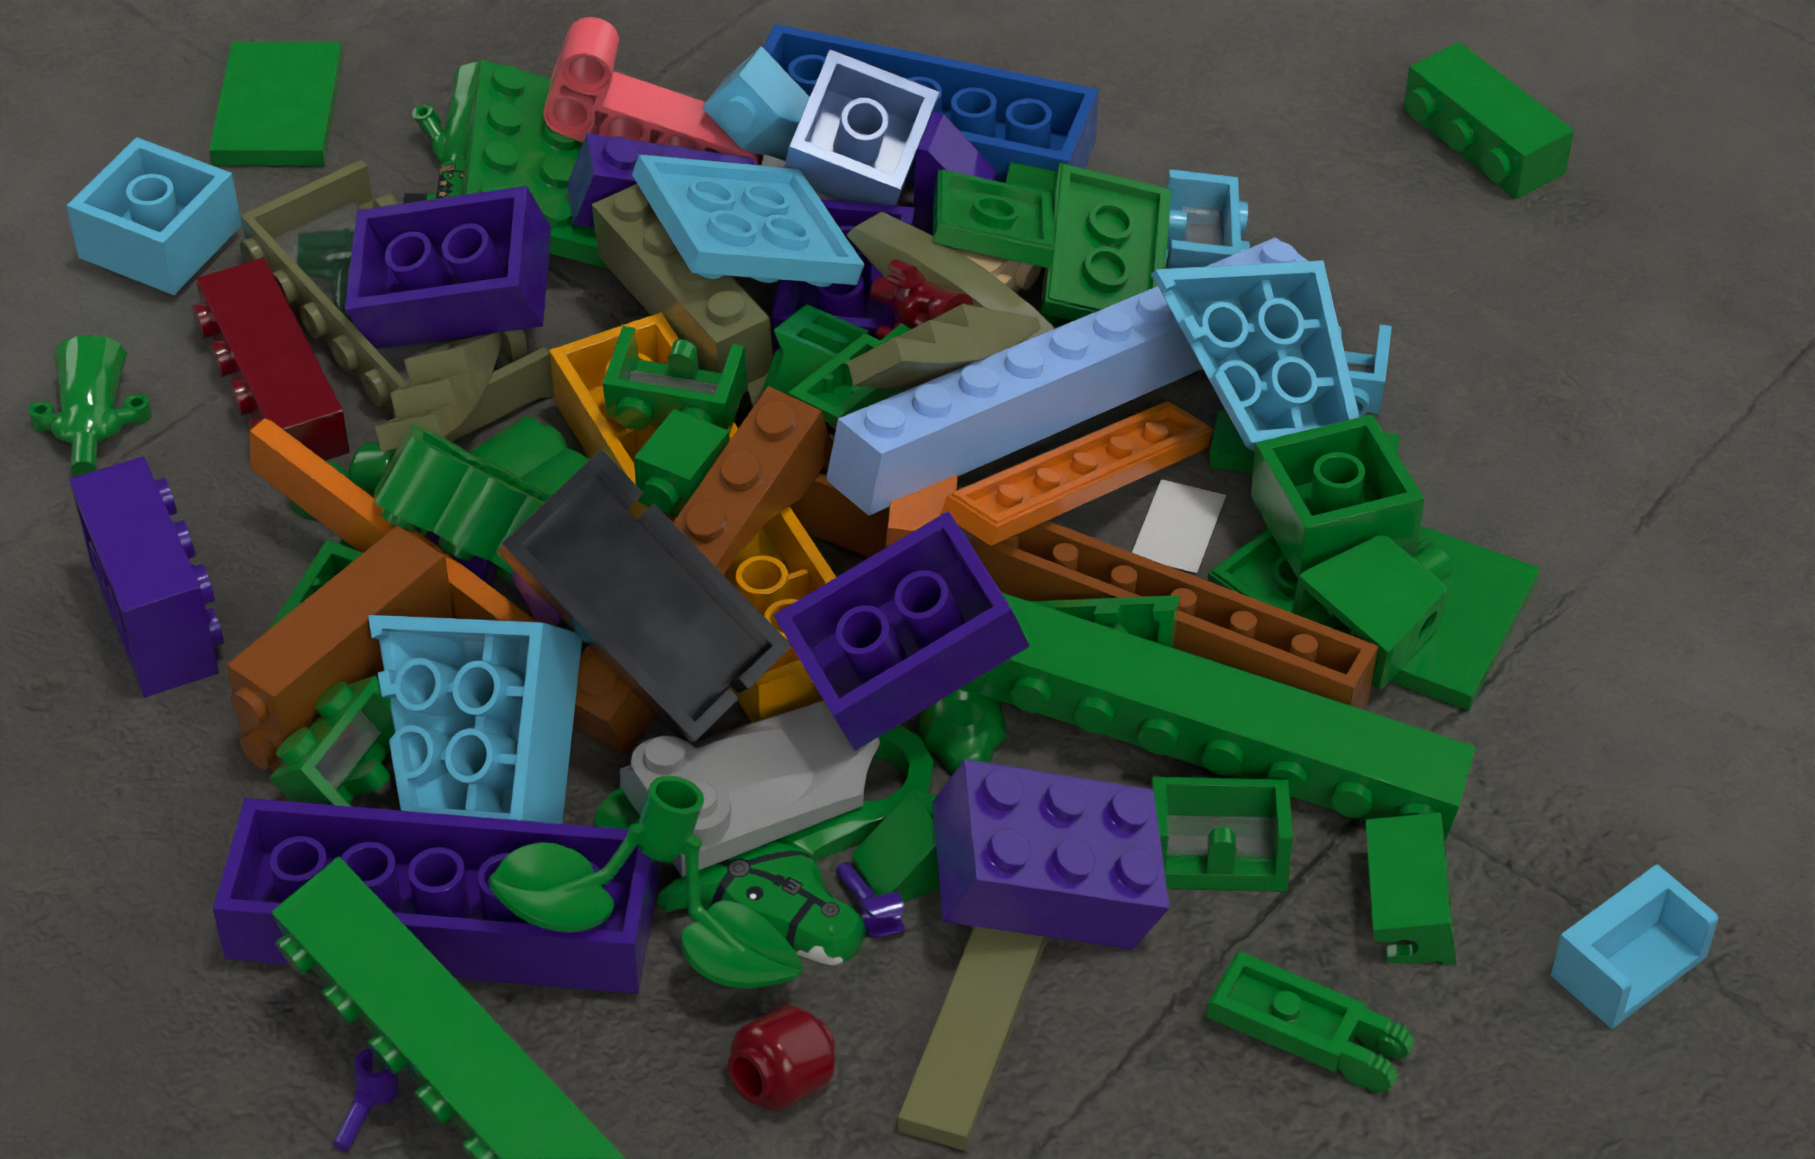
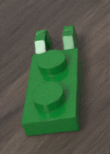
M1241 951L1235 953L1207 1003V1018L1331 1071L1337 1072L1339 1069L1349 1082L1362 1088L1365 1086L1370 1091L1374 1090L1377 1093L1379 1091L1383 1093L1386 1090L1390 1091L1398 1076L1396 1074L1397 1069L1394 1068V1064L1388 1061V1057L1394 1060L1396 1058L1400 1060L1403 1057L1407 1058L1415 1043L1413 1041L1414 1036L1410 1034L1411 1031L1405 1028V1025L1402 1026L1398 1022H1392L1390 1018L1366 1009V1003ZM1355 1036L1365 1046V1048L1352 1043ZM1380 1054H1384L1387 1059L1383 1058Z

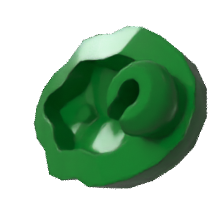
M958 689L918 713V735L921 737L927 751L936 756L945 770L951 775L954 774L964 759L991 763L995 750L1007 739V723L1001 709L1002 701L975 692H965Z

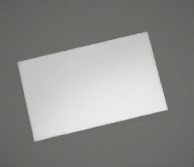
M1161 479L1132 553L1172 568L1197 574L1226 495Z

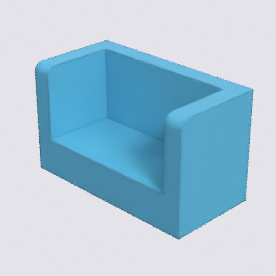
M1656 864L1560 935L1550 976L1607 1026L1613 1029L1707 958L1718 923V916L1699 898Z

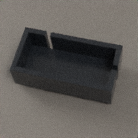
M600 449L500 545L497 553L678 738L693 743L739 699L730 688L723 691L728 685L738 694L749 689L792 645L654 503L637 520L628 512L644 493Z

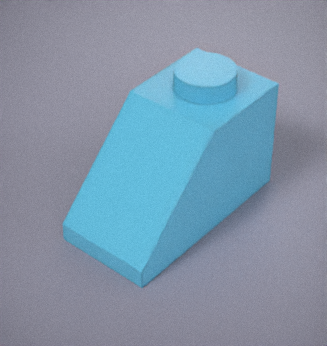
M761 46L724 78L702 108L741 149L786 161L790 144L810 97Z

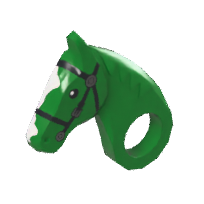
M901 725L896 726L879 737L880 745L873 757L893 763L906 777V781L901 789L889 797L875 801H863V806L700 869L699 885L702 907L708 911L714 903L725 900L743 904L755 910L773 924L792 946L797 955L832 966L852 959L858 954L865 939L864 919L849 904L831 895L826 888L817 861L834 853L860 845L912 789L929 794L932 793L934 762L921 737ZM686 875L674 879L657 896L656 903L665 912L687 908Z

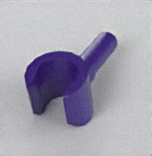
M848 862L841 863L836 869V874L853 894L860 906L866 935L870 938H878L905 932V926L900 916L904 913V905L900 893L894 891L875 895L872 888L866 885Z
M371 1049L361 1051L354 1060L356 1095L332 1143L336 1149L343 1152L349 1151L365 1118L372 1111L373 1107L392 1101L398 1092V1073L393 1075L388 1069L380 1073H371L373 1068Z

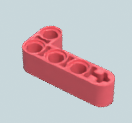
M587 17L581 18L571 25L551 74L543 117L546 124L554 132L584 142L587 133L668 146H680L713 153L733 154L739 157L752 158L755 160V165H761L762 155L741 149L702 108L705 104L704 101L615 72L614 66L619 36L617 30L609 22L601 18Z

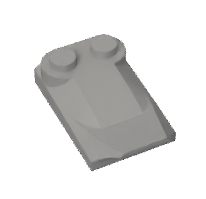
M823 700L693 743L673 736L650 738L639 744L632 754L631 765L620 769V788L639 815L649 786L658 777H681L694 783L702 791L704 804L693 833L694 836L702 841L698 854L700 870L863 806L867 771L880 745L878 737L854 751ZM679 854L677 858L671 861L681 876H685V856Z

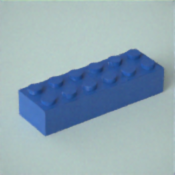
M778 24L774 25L763 46L809 97L830 49L938 91L939 95L933 112L944 114L996 170L995 181L1006 183L1010 161L1053 171L1057 170L1059 163L1085 169L1096 142L1099 89ZM916 157L907 177V180L914 182Z

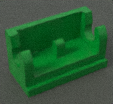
M1441 812L1365 820L1375 942L1395 943L1401 940L1413 941V943L1408 945L1395 944L1385 947L1386 961L1393 964H1417L1442 961L1443 965L1457 964L1447 852Z

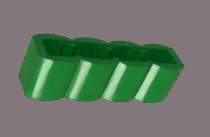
M411 424L374 490V503L382 507L380 515L392 525H398L408 532H415L417 526L434 532L440 536L438 544L450 554L466 561H472L475 555L492 561L497 565L496 573L508 583L516 586L510 576L516 571L497 551L500 545L545 503L553 493L525 482L506 469L479 456L468 453L451 441L427 429Z

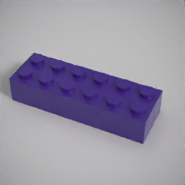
M244 798L214 902L213 913L225 959L290 964L275 945V942L283 935L271 912L339 856L454 978L639 994L659 886L658 861L646 856L640 850L639 845H637L613 880L607 885L601 886L611 896L614 903L610 917L592 929L580 932H559L541 928L514 914L492 892L488 883L489 876L497 871L504 858L514 850L526 845L542 842L556 843L571 848L590 862L593 873L600 871L608 864L623 843L629 829Z

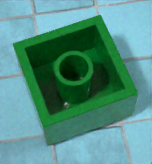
M1373 414L1255 442L1251 498L1297 579L1305 570L1377 535L1388 536L1408 554L1418 551L1425 498Z

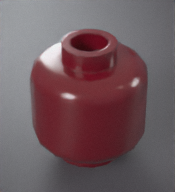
M783 1005L743 1026L736 1032L731 1042L730 1057L728 1059L730 1080L736 1091L748 1102L777 1112L787 1109L825 1088L830 1082L835 1069V1042L833 1035L822 1020L816 1018L807 1010L799 1006Z

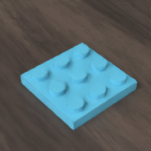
M638 155L632 176L691 273H696L710 279H718L723 275L751 277L765 283H773L778 279L806 281L820 287H827L832 285V283L857 285L864 263L800 169Z

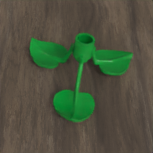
M661 776L654 779L649 786L640 815L620 787L601 803L594 817L595 827L629 830L616 853L600 871L593 873L590 862L577 851L556 843L542 842L526 845L514 850L504 858L497 871L489 876L488 883L492 892L518 917L536 926L553 931L580 932L592 929L610 917L614 903L611 896L601 886L607 885L613 880L637 845L649 858L666 864H673L671 860L677 858L679 854H683L685 856L687 911L689 917L696 923L688 925L683 930L680 938V948L687 962L698 973L712 982L723 986L757 988L793 981L802 975L803 965L792 946L773 924L755 910L728 900L714 903L708 911L702 907L698 861L702 841L694 836L693 833L704 804V795L694 783L681 777Z

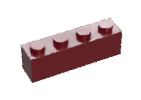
M263 257L197 277L196 283L200 302L192 305L196 326L203 339L212 336L214 341L210 342V348L215 365L221 377L231 375L233 380L229 381V387L236 409L240 416L250 413L252 417L251 420H248L249 430L266 418L274 422L324 461L350 453L343 409L265 258Z

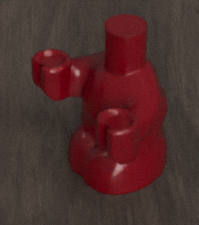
M897 259L892 260L888 265L891 274L887 275L886 279L878 277L873 282L870 290L871 299L892 307L895 317L893 328L888 326L878 328L876 336L879 337V340H882L901 324L913 329L961 304L973 305V300L968 294L955 290H945L933 282H928L915 266Z

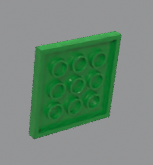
M481 59L475 75L462 195L527 186L551 226L549 253L609 269L599 258L595 228L573 225L567 182L583 142L560 135L546 124L543 115L551 78L522 71L514 66L501 65Z

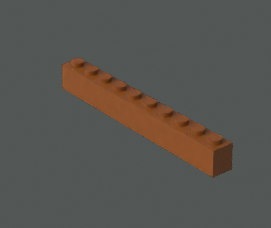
M829 457L803 497L790 505V508L808 534L870 558L886 548L889 507L868 516L826 480L830 462ZM1048 520L992 546L960 527L1002 593L1026 601L1181 595L1174 649L1359 709H1364L1368 702L1379 647L1375 644Z

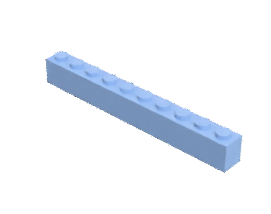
M1275 237L1208 266L1302 262L1308 260L1298 254L1294 247L1281 242ZM1157 286L839 418L826 480L869 516L890 507V502L954 475L958 477L1203 368Z

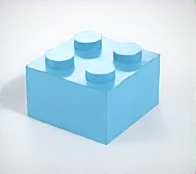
M138 137L66 205L78 258L171 295H175L242 226L232 173Z

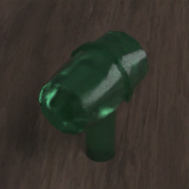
M345 227L344 230L298 233L297 265L307 276L334 279L333 304L349 321H352L345 310L354 230H350V227Z

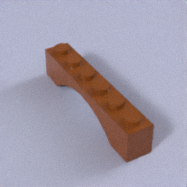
M768 386L673 522L722 574L725 573L741 550L765 524L783 509L803 497L831 456L833 443L822 411ZM587 646L580 656L573 729L627 756L655 714Z

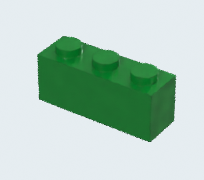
M1460 41L1409 66L1403 110L1515 199L1566 173L1574 129Z

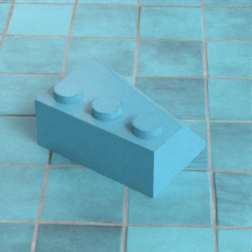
M1323 260L1156 269L1151 274L1247 448L1255 452V442L1359 417Z
M368 615L371 637L379 639L384 671L378 672L381 696L391 698V714L395 734L389 740L401 811L562 824L582 639L573 631L538 622Z

